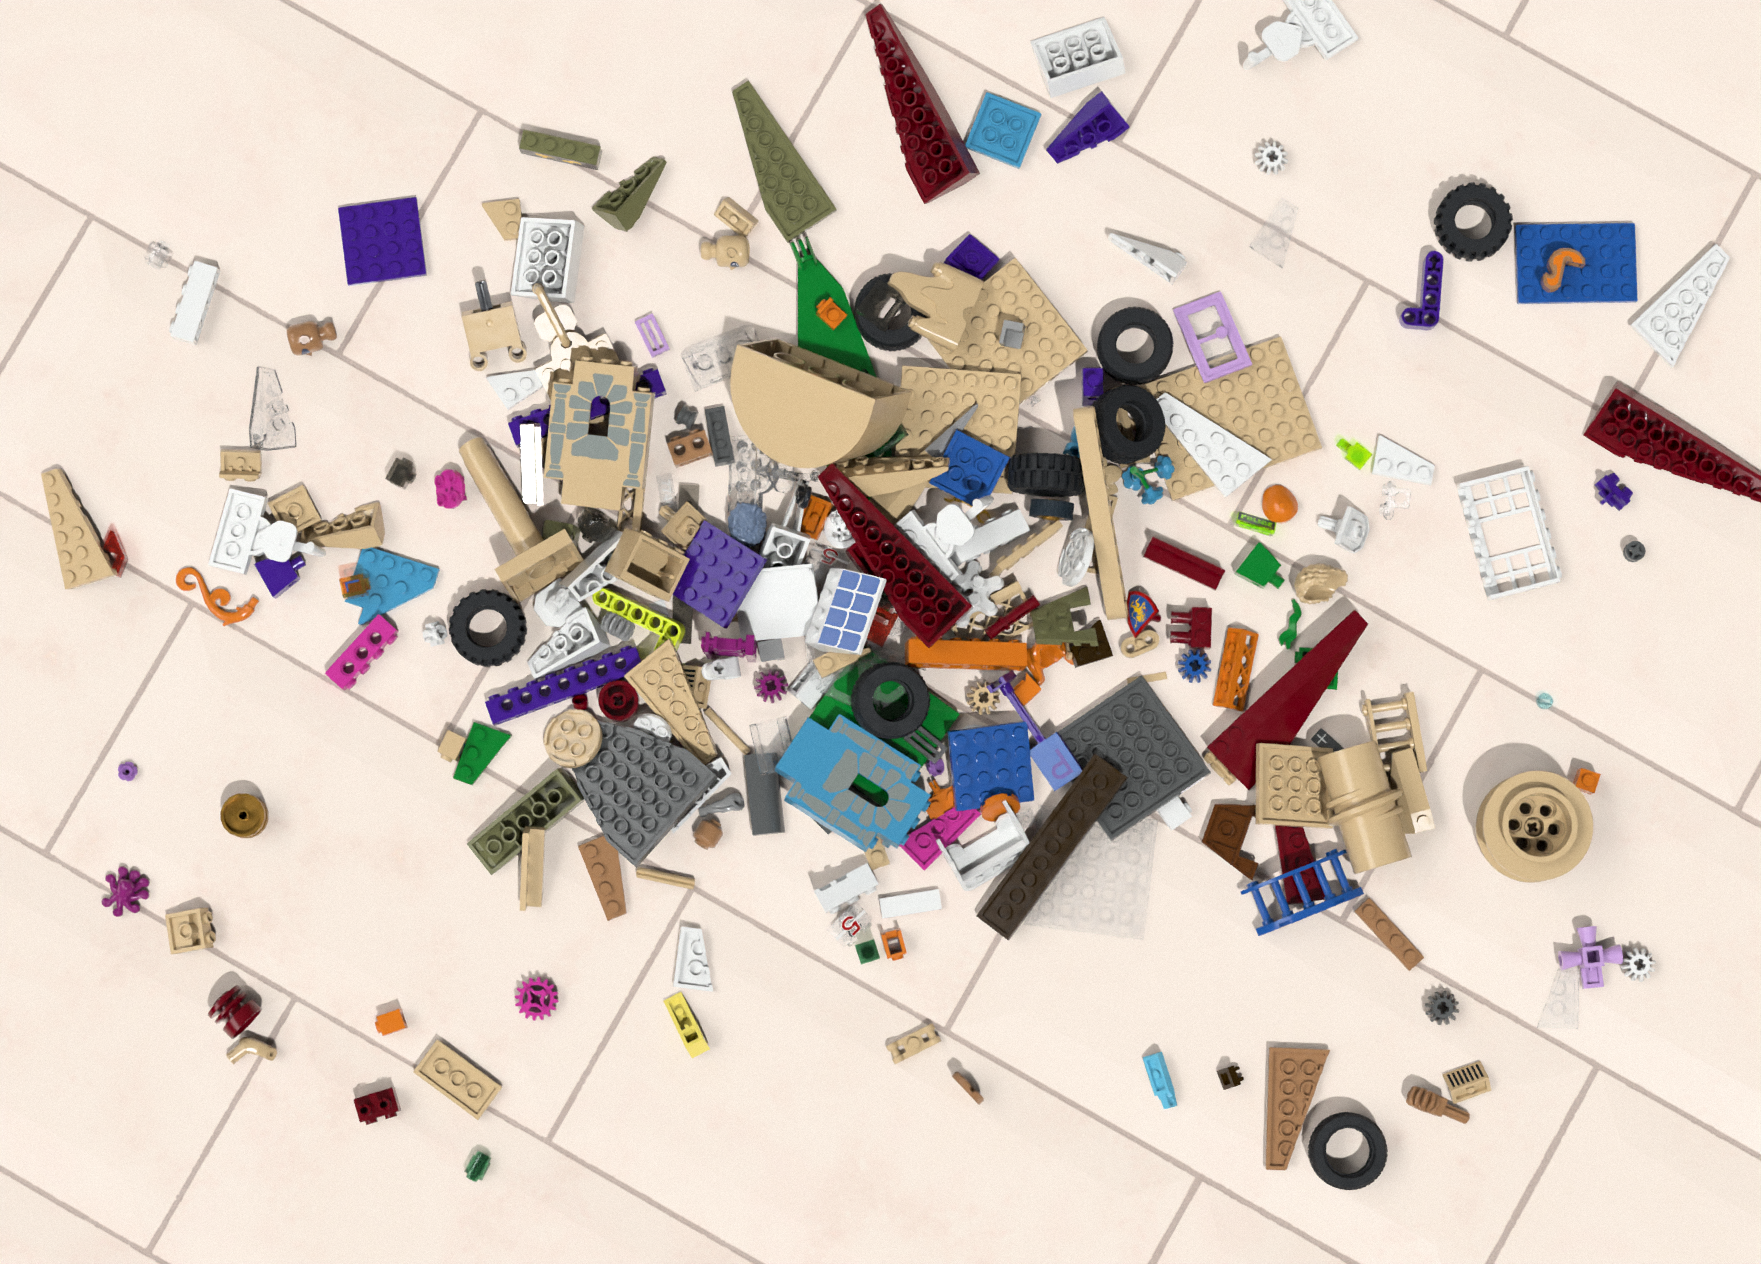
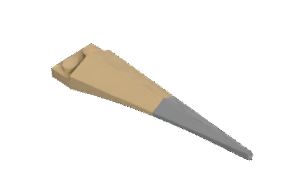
M978 404L974 405L917 457H943L956 430L962 432L978 408ZM930 480L892 493L872 496L869 501L894 526L909 513Z

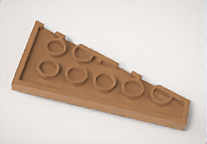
M1269 1047L1265 1170H1287L1295 1148L1294 1146L1302 1129L1330 1050Z

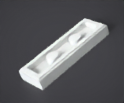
M939 889L879 899L882 919L942 909Z

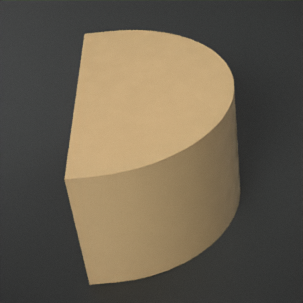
M778 338L737 345L731 369L732 402L744 432L764 454L779 463L797 468L821 467L865 456L877 450L899 428L912 391Z

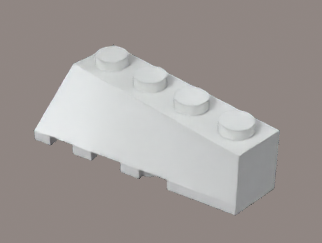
M614 531L559 583L565 590L569 589L570 598L580 602L598 592L607 584L617 581L618 578L604 570L623 532Z

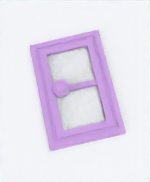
M1221 291L1173 309L1204 383L1252 366V362Z

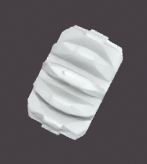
M1275 141L1271 147L1268 142H1265V148L1259 146V152L1255 153V157L1258 159L1255 161V165H1262L1259 169L1260 172L1267 169L1266 175H1270L1271 170L1277 175L1278 169L1283 171L1285 169L1283 164L1288 163V159L1284 158L1288 155V152H1281L1284 146L1280 145L1277 148V142ZM1270 155H1273V159H1274L1273 162H1270V161H1269V160H1270V159H1269V156H1270Z
M1633 948V954L1627 951L1626 955L1628 958L1623 957V962H1626V965H1622L1621 969L1628 970L1624 976L1628 977L1631 975V981H1635L1638 977L1639 982H1643L1644 976L1647 979L1651 978L1648 971L1655 972V969L1650 967V964H1655L1656 961H1649L1652 953L1645 955L1646 949L1644 948L1640 952L1637 948ZM1640 960L1642 968H1638L1637 970V966L1634 965V962Z

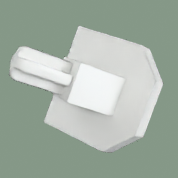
M1347 506L1343 520L1338 519L1337 521L1325 516H1321L1318 520V527L1333 531L1337 535L1334 544L1347 552L1355 554L1364 547L1370 530L1369 520L1366 515L1355 508Z
M560 578L537 594L534 604V611L544 624L561 628L566 623L565 621L569 616L583 609L577 600L569 597V589L565 590L560 586L559 583L562 581Z

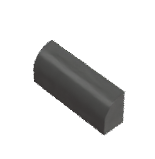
M777 753L744 755L752 835L785 833L779 774L775 772V767L778 764Z

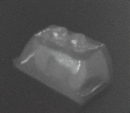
M743 325L688 346L680 353L694 392L731 378V369L737 345L760 341L753 325Z

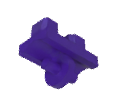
M1612 473L1608 476L1605 475L1594 486L1599 490L1598 494L1603 498L1599 502L1601 505L1607 502L1611 507L1614 506L1620 511L1631 501L1630 498L1633 492L1628 487L1620 490L1616 486L1620 481L1619 477Z

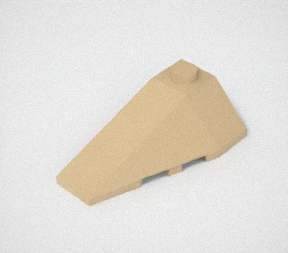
M377 502L354 508L355 512L344 516L342 513L332 522L323 521L302 531L300 543L307 544L308 542H313L319 547L354 549L383 545L385 535L381 505Z
M1412 747L1392 752L1390 788L1400 789L1403 793L1395 801V804L1403 806L1404 811L1399 816L1405 834H1414L1435 828Z

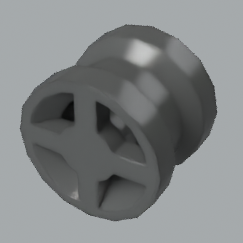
M684 405L678 414L676 423L679 425L683 424L690 430L699 412L691 411Z
M1632 541L1624 547L1623 556L1628 562H1637L1644 557L1645 547L1641 542Z

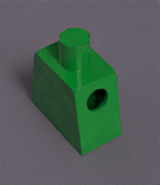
M1258 542L1234 573L1236 576L1261 589L1268 582L1279 589L1285 581L1276 573L1281 564L1260 542Z

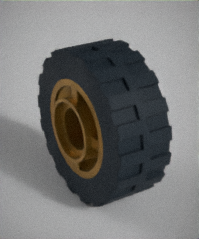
M1057 499L1030 500V517L1050 521L1073 520L1074 503Z

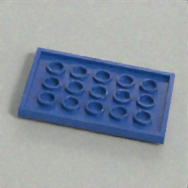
M1635 223L1533 224L1515 226L1517 304L1636 303L1638 301ZM1560 248H1571L1580 252L1585 258V266L1578 268L1565 264L1561 286L1554 292H1546L1541 286V277L1546 272L1549 274L1547 261L1552 253Z

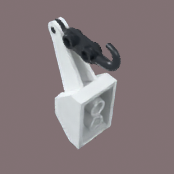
M799 478L782 524L772 523L767 530L758 552L759 555L767 559L763 568L801 565L811 540L810 535L800 532L803 511L809 504L812 492L809 481ZM797 503L798 508L794 526L791 529L786 527L793 507Z

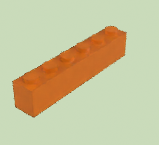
M916 636L911 637L905 643V665L912 668L1023 671L1027 667V643H1020V640L1001 642L1000 639H991L989 642H985L978 638H973L969 641H962L961 638H951L950 640H942L940 638L932 647L928 648Z

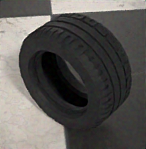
M1341 1112L1326 1117L1315 1127L1308 1145L1309 1161L1316 1175L1326 1184L1342 1190H1357L1370 1185L1380 1176L1387 1162L1388 1149L1383 1132L1371 1119L1357 1113ZM1352 1128L1361 1132L1369 1145V1158L1366 1164L1359 1171L1351 1174H1343L1334 1170L1326 1156V1146L1330 1137L1338 1130Z

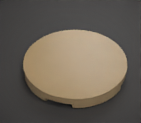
M569 709L549 722L544 733L543 743L549 758L557 765L565 768H577L590 762L598 753L602 743V729L597 719L589 712L581 709Z

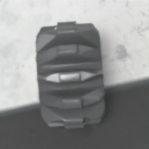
M1443 991L1442 996H1440L1439 992H1435L1436 999L1432 996L1428 997L1432 1004L1425 1003V1007L1431 1008L1425 1014H1433L1430 1021L1433 1022L1437 1018V1025H1441L1442 1020L1448 1025L1450 1024L1448 1017L1455 1020L1456 1017L1452 1013H1459V1009H1453V1006L1458 1005L1459 1002H1451L1454 995L1451 994L1447 998V991ZM1441 1002L1444 1007H1447L1446 1011H1442L1443 1014L1437 1009L1438 1005H1442Z

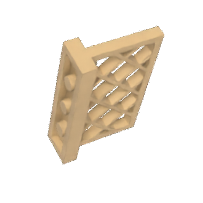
M1017 580L1002 587L1000 590L992 592L989 597L990 601L996 605L1006 606L1003 616L1007 614L1008 607L1015 608L1009 605L1013 596L1019 594L1022 603L1027 600ZM977 611L970 616V619H973L971 623L969 622L970 628L967 636L959 634L956 628L957 625L952 630L956 638L963 637L966 638V641L973 639L970 637L973 626L985 629L988 627L990 618L998 619V616H988L985 627L974 624L976 616L984 614ZM1018 620L1014 623L1015 626L1012 633L1005 634L1001 632L996 636V639H999L1000 634L1004 635V637L1000 638L1001 642H1004L1033 627V622L1024 625L1018 623ZM983 631L981 641L984 640L986 634L985 631Z

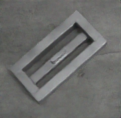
M919 727L917 730L941 749L940 752L915 732L905 736L904 740L933 764H936L948 749L922 727ZM913 736L916 740H918L921 744H923L926 748L933 752L936 755V757L934 758L932 755H930L927 751H925L922 747H920L917 743L910 739V737Z

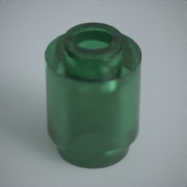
M477 1151L475 1155L473 1154L464 1171L467 1173L466 1178L477 1182L478 1179L482 1181L491 1165V1157L480 1151Z

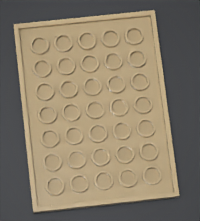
M1281 336L1246 348L1252 366L1208 383L1203 382L1197 366L1139 386L1151 393L1155 399L1166 392L1272 459L1262 469L1322 448ZM1232 353L1207 363L1210 369L1238 358L1236 353ZM1166 427L1163 441L1154 454L1156 459L1161 455L1170 457L1171 464L1174 466V472L1171 473L1172 477L1168 480L1164 478L1171 500L1174 501L1214 487L1215 485Z

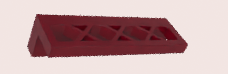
M1152 537L1143 556L1147 560L1216 591L1225 573L1224 569L1155 537Z

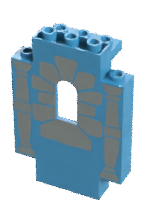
M840 714L829 730L812 719L807 718L775 767V772L794 783L785 796V802L864 852H867L868 848H874L879 840L876 836L883 840L882 845L887 848L890 845L896 849L900 844L904 846L910 837L907 834L909 829H915L920 821L918 815L921 811L926 812L931 804L928 801L931 795L911 783H915L921 775V772H919L920 764ZM858 774L887 792L889 800L885 806L876 807L848 790Z

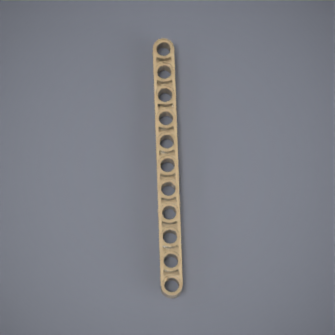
M1094 406L1073 409V417L1107 620L1128 618V606Z

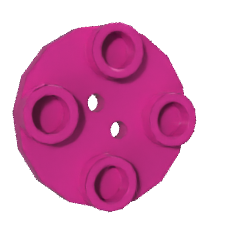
M447 469L435 477L434 483L436 485L438 506L445 507L446 509H455L462 501L467 500V496H464L465 479L458 471Z

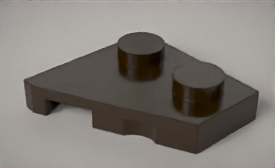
M1101 620L1096 621L1091 627L1096 630L1098 646L1082 643L1081 646L1072 645L1070 647L1075 668L1113 656Z

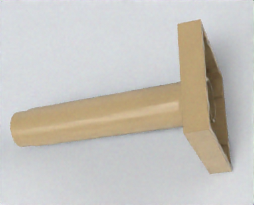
M481 437L474 438L460 447L459 453L464 460L467 470L516 555L515 558L494 569L514 601L518 604L549 586L558 578L561 579L571 573L583 561V558L567 531L563 529L544 540L484 439Z

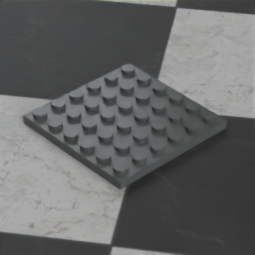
M1142 675L1058 732L1082 769L1085 768L1093 755L1097 754L1128 777L1097 820L1110 841H1113L1211 774ZM1077 777L1070 781L1071 785L1074 783Z

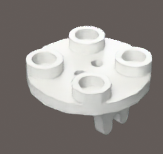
M838 511L832 512L824 524L825 536L833 546L849 548L855 543V540L849 530L846 529V525Z
M643 714L634 722V729L654 736L664 742H670L672 736L671 728L660 716Z

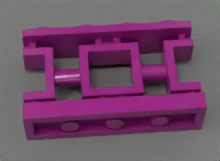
M706 632L705 637L702 636L701 649L708 659L712 660V654L740 658L746 656L748 662L756 663L757 641L755 635H746V640L742 638H718L717 636L712 638L710 632Z

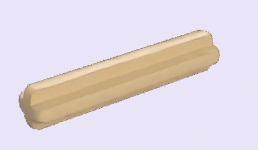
M638 867L636 877L687 889H693L695 886V879L642 867Z

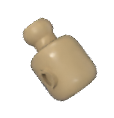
M721 236L718 238L717 244L707 241L701 244V258L704 260L716 258L717 264L720 267H730V270H733L736 267H745L749 262L750 245L749 240L744 236Z

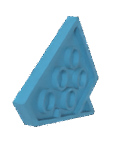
M372 547L362 549L352 581L358 579L359 581L350 584L349 592H347L344 602L363 608L358 624L364 625L372 621L378 614L383 615L434 589L440 569Z

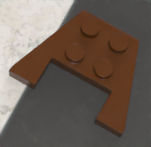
M1215 804L1202 843L1253 881L1259 863L1240 857L1239 854L1253 817L1256 818V805Z

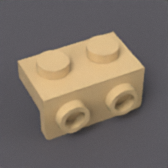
M221 449V471L219 478H224L226 481L244 479L248 482L256 481V479L260 478L262 474L260 450Z

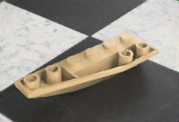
M861 456L856 459L833 464L865 497H871L906 489L930 480L949 470L950 458Z

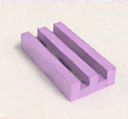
M653 313L635 321L652 358L670 350ZM650 319L664 345L662 348H660L649 326L648 320ZM642 323H644V325H645V327H646V329H647V331H648V333H649V335H650V337H651V339H652V341H653V343H654V345H655V347H656V349H657V350L654 351V352H653V350H652V348H651V346H650V343H649V341H648V339H647V337H646V335H645V333H644V331H643V329H642V327H641V325H640V324H642Z

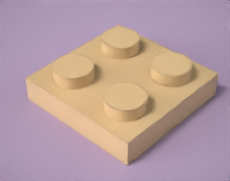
M304 485L268 503L276 521H284L295 525L298 533L322 521Z

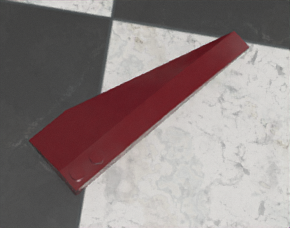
M1619 381L1612 387L1583 434L1586 438L1618 457L1624 458L1627 456L1634 459V462L1644 463L1658 470L1663 469L1671 472V474L1698 483H1706L1714 488L1724 489L1738 496L1743 495L1761 503V472L1693 426Z

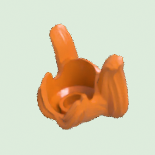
M1062 642V645L1035 643L1032 647L1027 648V667L1039 686L1045 681L1043 669L1058 662L1062 657L1068 663L1074 665L1072 659H1066L1065 642Z

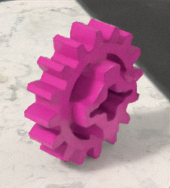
M538 977L536 982H534L533 978H529V984L523 981L524 988H517L520 995H515V998L519 999L515 1006H521L519 1013L526 1012V1019L531 1015L533 1021H536L537 1016L544 1020L545 1014L550 1017V1010L557 1009L553 1004L559 1002V1000L554 999L558 992L552 991L555 987L554 984L547 985L549 980L546 979L542 983L541 977ZM540 985L544 987V989H542L541 991H535V989L532 986ZM526 992L528 994V1001L524 1004L523 998ZM533 994L541 995L539 999L541 1004L532 1002L534 1000ZM550 995V1003L547 1006L545 1003L546 996ZM533 1007H538L542 1012L534 1013L529 1010Z

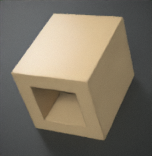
M448 730L437 751L442 754L440 758L450 763L452 760L458 761L467 739Z

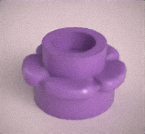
M939 759L936 764L929 760L926 766L927 771L933 777L941 775L944 771L943 760Z
M125 762V764H120L118 767V776L121 780L132 781L137 775V767L132 762Z

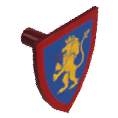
M1129 591L1127 620L1134 638H1137L1151 621L1160 622L1161 615L1157 614L1159 610L1151 597L1139 591Z

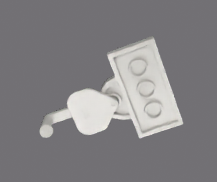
M1283 0L1291 13L1288 15L1285 23L1276 21L1263 30L1262 40L1267 47L1259 53L1250 52L1243 64L1244 70H1250L1272 55L1278 61L1285 62L1296 56L1299 48H1308L1315 45L1326 61L1356 42L1359 38L1332 0Z
M229 489L208 565L247 575L252 556L266 554L270 560L286 562L290 559L293 550L318 557L325 556L326 551L313 542H308L307 544L296 542L298 531L295 525L284 521H277L272 524L269 520L263 518L268 498Z
M986 495L979 499H974L973 507L966 513L956 504L947 505L938 513L937 522L925 525L915 510H912L897 522L894 527L951 583L962 574L950 558L955 552L956 545H963L974 536L975 528L971 520L988 507L994 498L992 495Z

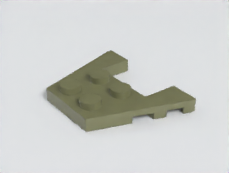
M1088 587L1079 589L1031 611L1037 644L1062 645V642L1073 643L1074 646H1081L1082 643L1098 646L1095 628L1074 631L1070 610L1071 608L1091 605Z

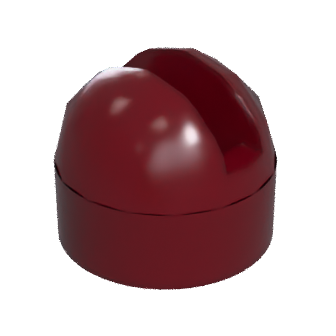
M577 695L572 699L574 709L587 710L589 705L587 696Z

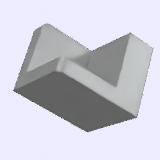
M1004 320L999 344L1005 347L1021 349L1026 328L1024 323Z
M781 638L757 642L761 662L785 660Z

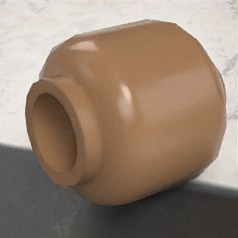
M714 819L710 821L702 820L693 833L694 842L706 850L708 848H715L723 836V831L720 829L721 824Z

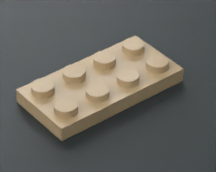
M438 1039L413 1071V1073L477 1120L480 1119L503 1088Z

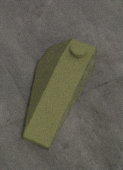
M657 157L650 158L634 171L632 178L626 181L623 179L619 183V188L612 193L610 191L605 193L591 209L615 229L627 232L640 218L667 163L666 160Z

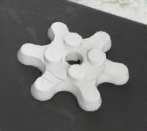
M971 561L967 566L965 574L958 576L950 583L974 607L956 624L958 627L967 626L970 622V616L974 612L979 611L986 616H994L998 612L997 605L991 602L989 597L992 592L1002 589L1004 581L999 576L983 579L980 576L982 566L977 561ZM969 588L973 591V593L970 596H964L962 594L965 591L969 590Z

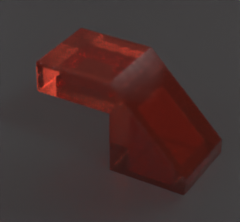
M110 530L103 549L117 555L112 568L118 573L115 576L121 578L129 559L118 534Z

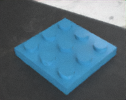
M986 92L965 145L969 150L1020 169L1042 114Z

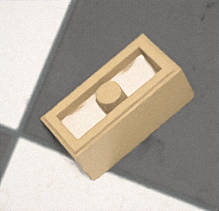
M730 197L724 199L714 213V216L739 236L747 237L759 222L758 219Z

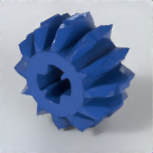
M1199 649L1196 650L1195 655H1193L1192 650H1189V657L1184 653L1181 655L1185 661L1179 660L1178 664L1184 667L1179 668L1178 672L1185 671L1182 679L1190 676L1189 683L1193 682L1194 677L1197 683H1200V675L1206 679L1208 676L1205 672H1211L1210 667H1205V665L1211 664V660L1204 661L1203 659L1207 657V654L1204 653L1200 657ZM1195 661L1200 669L1197 668L1195 671H1192V667L1189 664Z

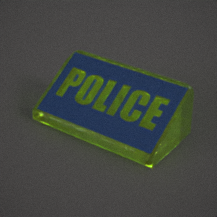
M1240 511L1237 513L1234 524L1237 527L1267 536H1273L1276 528L1275 522Z

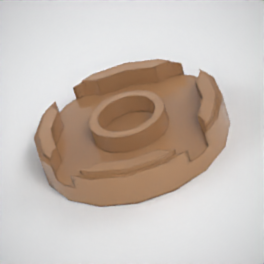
M956 1071L952 1075L953 1079L978 1105L984 1101V1098L959 1072Z

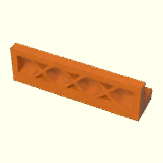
M1228 628L1213 706L1243 712L1259 634L1245 629ZM1250 636V645L1247 647L1246 638ZM1245 656L1246 664L1243 666L1242 658ZM1241 675L1242 684L1239 686L1238 677ZM1236 695L1239 698L1237 706L1233 705Z

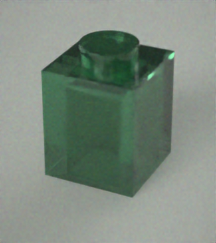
M874 939L855 945L861 965L880 959Z

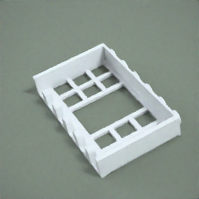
M1529 466L1460 483L1456 486L1488 601L1557 584L1560 582V578H1562L1560 567H1556L1554 560L1557 558L1556 551L1549 542L1551 533L1544 524L1546 515L1544 509H1540L1538 501H1541L1538 489L1535 490L1533 484L1535 482V475L1533 470L1530 471ZM1521 474L1524 488L1510 491L1507 477ZM1503 479L1506 493L1492 496L1489 482ZM1485 484L1488 498L1474 501L1470 487ZM1526 492L1529 507L1516 510L1512 496ZM1508 497L1511 511L1497 514L1494 500ZM1489 502L1493 516L1479 519L1475 505ZM1531 510L1540 545L1489 557L1480 523ZM1542 549L1545 563L1531 566L1528 552ZM1523 553L1527 568L1513 571L1509 557ZM1505 558L1508 572L1495 576L1491 561ZM1547 567L1550 580L1536 583L1532 570ZM1528 572L1532 585L1518 588L1514 575ZM1510 576L1513 589L1499 593L1496 580Z

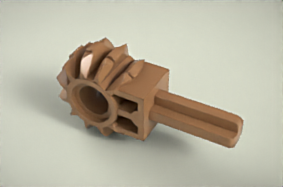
M1413 1086L1408 1091L1406 1103L1415 1109L1438 1117L1444 1115L1463 1124H1466L1470 1118L1468 1112L1447 1104L1448 1099L1429 1090Z

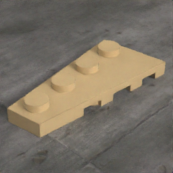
M1058 520L1055 523L1048 522L1041 528L1043 531L1037 535L1035 532L1026 539L1028 542L1022 546L1020 543L1013 548L1010 556H1002L996 561L998 565L989 576L1000 577L1005 569L1008 571L1020 558H1025L1036 546L1039 547L1059 532L1063 527L1061 522Z

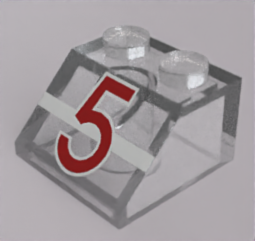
M815 541L804 564H813L816 585L824 587L830 568L847 570L850 558L846 553Z
M855 901L827 931L844 948L847 945L851 947L858 940L856 936L861 931L865 933L873 925L870 922L872 917Z

